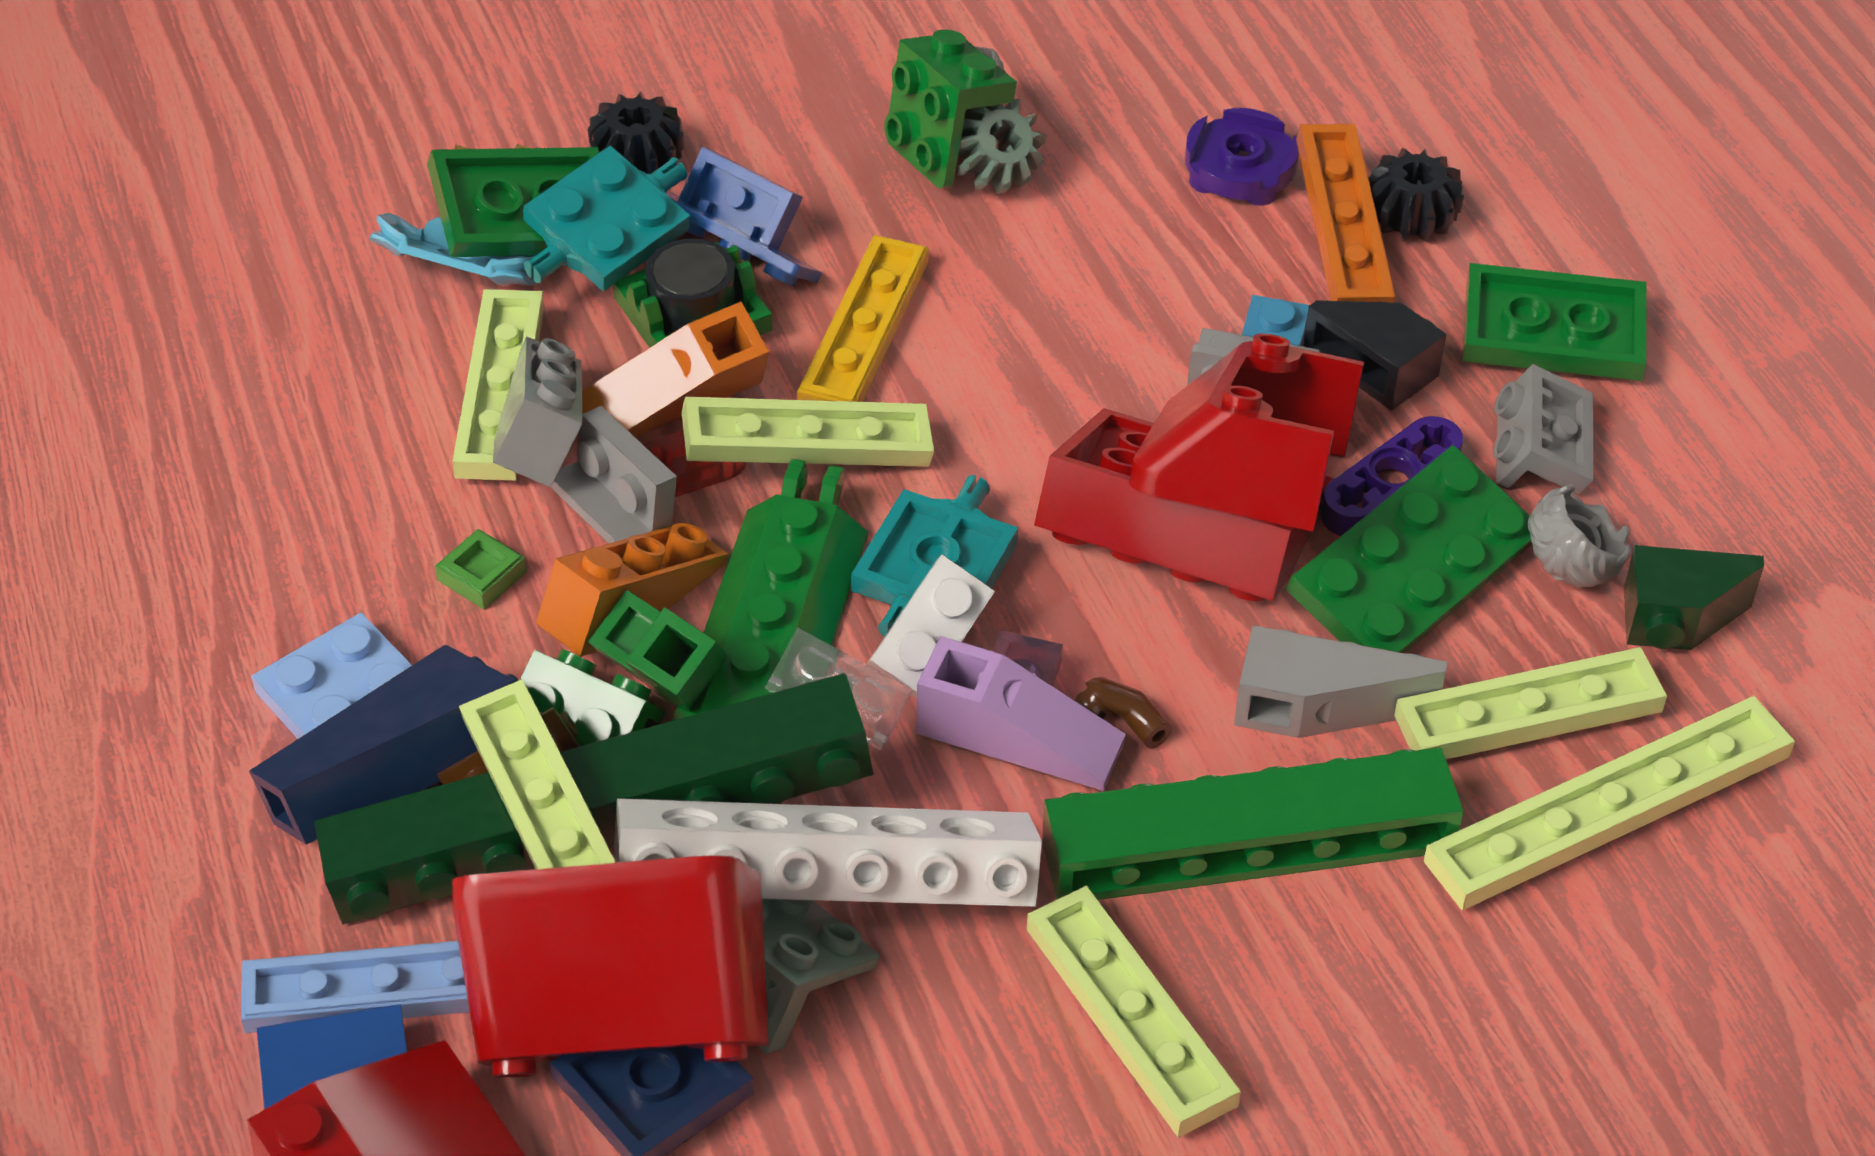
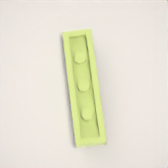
M483 290L452 460L455 479L517 480L518 473L493 463L494 438L521 346L526 336L537 341L540 339L544 314L543 291Z
M685 397L682 408L687 461L790 463V460L796 459L806 461L805 464L929 467L934 454L926 404Z
M1638 647L1397 699L1394 716L1410 749L1417 751L1442 747L1445 759H1451L1661 713L1664 709L1667 694L1642 648Z
M521 679L460 705L459 708L464 723L535 868L546 869L616 863L523 680Z
M1087 886L1027 914V931L1178 1138L1239 1107L1241 1094L1239 1088Z

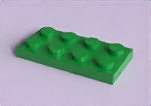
M1452 445L1296 572L1289 580L1285 590L1340 642H1353L1361 646L1406 653L1532 545L1528 528L1530 515L1458 448Z

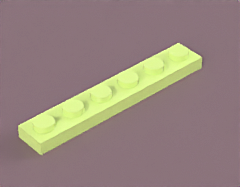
M1752 696L1427 845L1423 862L1463 911L1790 758L1795 740L1758 699Z

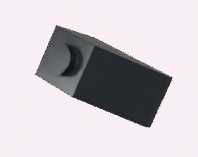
M1316 300L1308 307L1303 347L1318 349L1320 353L1363 361L1364 366L1359 388L1392 411L1439 376L1446 333L1402 303Z

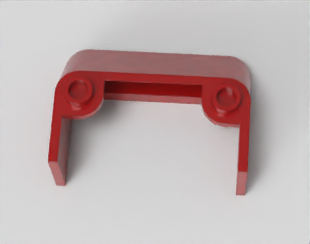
M1254 335L1253 341L1241 343L1168 400L1133 457L1129 479L1130 486L1134 490L1151 497L1314 532L1329 455L1333 454L1342 457L1346 455L1364 362L1291 347L1288 339L1278 335Z

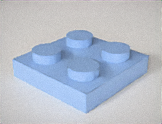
M360 612L258 671L251 677L255 693L293 735L299 739L412 665Z

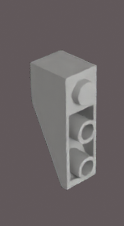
M526 336L520 349L494 438L493 463L548 487L552 486L583 424L581 360L575 358V352L568 346L553 339L544 338L542 342Z
M1253 625L1239 682L1234 726L1300 738L1395 721L1394 714L1397 699L1443 689L1448 662L1425 658L1417 654H1404L1361 646L1353 642H1340L1297 634L1283 629L1276 630Z

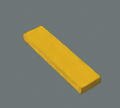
M878 235L873 236L797 391V400L864 401L928 265L929 247Z

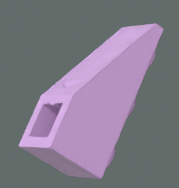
M940 636L917 683L916 734L1104 791L1125 743V733L1005 655Z

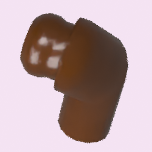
M1105 677L1092 678L1085 682L1087 688L1075 698L1077 703L1102 719L1105 718L1110 710L1120 716L1147 748H1155L1161 745L1172 732V726L1143 692Z

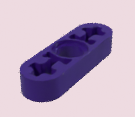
M1427 416L1420 418L1333 479L1324 491L1321 519L1325 527L1332 533L1342 536L1449 447L1454 445L1461 451L1463 443L1461 429L1454 422L1443 417ZM1424 445L1427 447V449L1422 452V448ZM1385 469H1394L1404 473L1408 480L1397 484L1388 483L1380 479L1377 473ZM1362 501V507L1360 509L1356 505Z

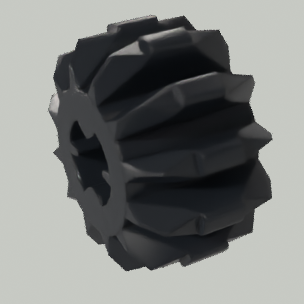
M642 91L635 98H626L618 94L615 104L608 102L599 103L598 113L590 117V126L588 127L590 147H598L600 153L608 146H611L635 168L646 174L653 173L673 157L677 159L682 158L684 132L682 131L681 119L678 116L677 108L666 106L663 96L648 100L645 99Z
M1402 148L1397 157L1382 155L1379 165L1372 169L1371 176L1368 177L1382 233L1397 231L1401 233L1403 241L1409 235H1417L1426 242L1432 233L1447 234L1450 225L1453 224V221H1457L1458 213H1461L1464 195L1462 194L1463 186L1460 179L1461 170L1448 167L1447 156L1429 157L1426 148L1420 154H1411Z

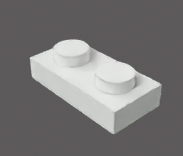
M941 555L931 567L867 664L917 698V683L940 636L962 642L995 591Z

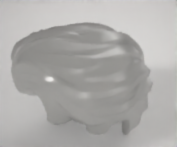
M1569 484L1548 492L1537 503L1529 516L1528 528L1534 554L1542 563L1543 569L1555 580L1564 581L1578 588L1606 583L1620 572L1624 563L1631 556L1632 548L1628 544L1630 529L1628 526H1623L1621 530H1618L1613 525L1605 506L1585 504L1573 493L1576 487L1573 484Z

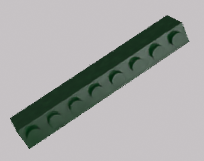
M846 673L560 752L609 849L614 848L617 799L779 804L790 798L829 787L843 786L854 780L874 775L866 732ZM489 772L314 821L325 884L342 925L361 919L375 918L386 912L425 901L448 897L453 894L452 880L457 877L536 869Z

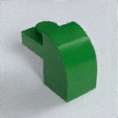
M628 590L624 592L588 641L596 651L645 683L652 692L685 711L690 710L728 658L715 640L664 607L660 612Z

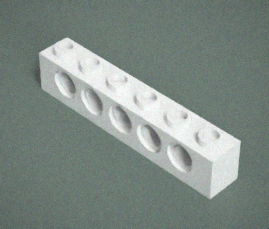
M617 799L613 858L618 863L708 855L735 857L761 874L762 899L1036 907L1042 840L1028 812Z

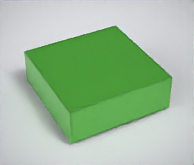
M480 529L473 532L435 565L437 581L484 610L527 572L524 556Z

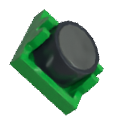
M685 238L671 241L655 250L647 260L646 269L625 276L613 284L614 299L649 348L683 326L739 302H742L760 335L773 331L772 313L757 295L752 266L749 261L741 262L740 250L736 245L724 249L718 242L713 243L705 239Z

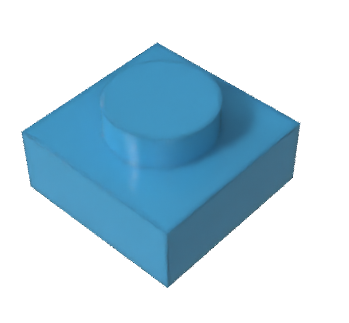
M1252 295L1242 335L1254 337L1256 334H1273L1288 339L1292 345L1302 346L1309 305Z

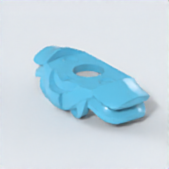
M384 213L377 215L376 221L381 230L373 232L369 240L388 249L395 256L401 257L407 254L486 276L496 284L503 286L510 284L534 285L535 283L534 276L530 278L526 273L524 262L536 255L451 258L440 216L427 222L423 229H419L394 214Z

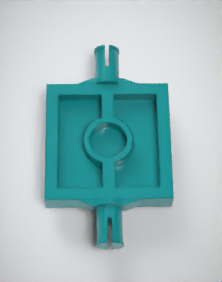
M608 146L523 206V220L543 237L547 245L546 249L524 262V269L530 278L534 276V282L541 283L544 278L561 266H567L584 274L604 292L647 261L656 249L676 240L689 230L690 215L665 193L687 178L688 175L684 165L681 162L678 164V159L673 157L653 173L646 174L635 168L613 147Z
M976 475L968 476L957 497L953 500L929 498L906 489L902 490L851 573L852 592L891 605L884 619L878 625V630L883 637L886 636L931 567L941 555L954 562L991 589L995 585L1018 544V527L989 518L978 509L990 492V485L982 477L979 478L976 484Z

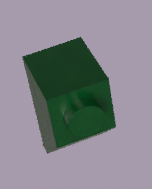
M1635 545L1624 584L1627 645L1650 646L1659 649L1692 650L1752 607L1764 568V556Z

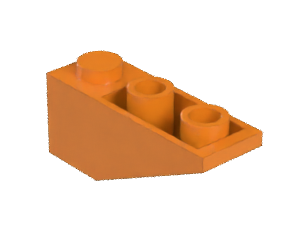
M742 302L736 303L683 326L582 391V414L602 406L636 437L682 417L685 397L727 398L762 383L769 350Z
M682 522L555 558L536 624L580 657L598 652L588 641L626 590L661 612L664 607L670 608L724 566L729 554L710 541L702 529Z

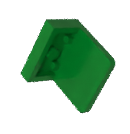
M942 29L935 31L933 35L900 39L896 64L892 69L893 87L889 114L884 122L887 142L937 188L951 187L954 183L966 109L1014 102L1017 81L1002 70L995 60L985 56L968 42L963 34L957 31Z

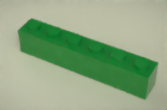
M1442 747L1417 751L1403 749L1379 756L1356 759L1335 758L1318 764L1287 768L1273 766L1257 772L1226 776L1205 775L1195 780L1158 785L1138 784L1127 789L1089 794L1075 792L1059 798L1045 799L1042 842L1056 900L1085 886L1090 889L1097 900L1421 857L1425 856L1427 845L1460 830L1464 811Z

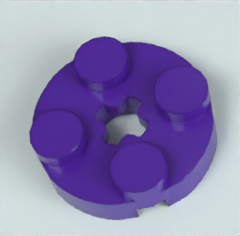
M1256 109L1223 110L1222 119H1216L1207 123V116L1194 123L1187 135L1185 165L1190 173L1189 183L1193 189L1201 193H1213L1225 198L1246 200L1258 206L1268 205L1275 201L1277 192L1290 184L1296 174L1299 155L1296 137L1294 135L1292 140L1284 132L1285 123L1279 118ZM1239 151L1249 152V156H1238L1237 154Z

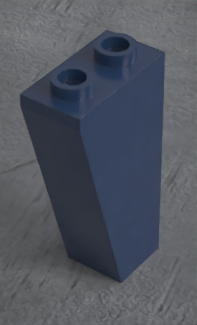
M445 644L250 769V775L273 824L307 845L317 840L315 820L419 792L440 782L437 776L439 772L478 750L464 723L459 706L517 682L519 679L512 674L505 675L487 666L477 656L469 657Z

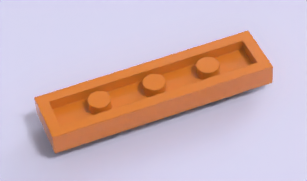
M1300 124L1296 141L1330 300L1393 303L1395 299L1394 289L1356 124Z

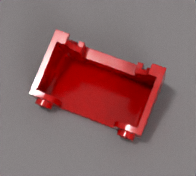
M691 856L475 874L457 877L452 880L453 912L477 1062L482 1065L492 1066V1077L514 1078L536 1075V1063L550 1060V1056L687 1046L695 1049H704V1059L706 1062H731L748 1059V1047L769 1046L761 874L740 859L731 856Z

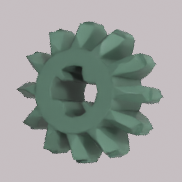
M1020 98L1014 99V102L1008 103L1005 108L1003 104L966 109L958 153V157L963 158L964 161L957 168V175L963 176L969 171L976 175L974 180L975 190H982L989 182H991L997 194L1005 193L1011 187V183L1017 187H1022L1031 179L1030 170H1037L1043 163L1044 156L1037 149L1045 143L1047 135L1031 130V126L1037 121L1038 113L1028 114L1025 118L1019 114ZM997 140L999 141L998 149L995 148Z

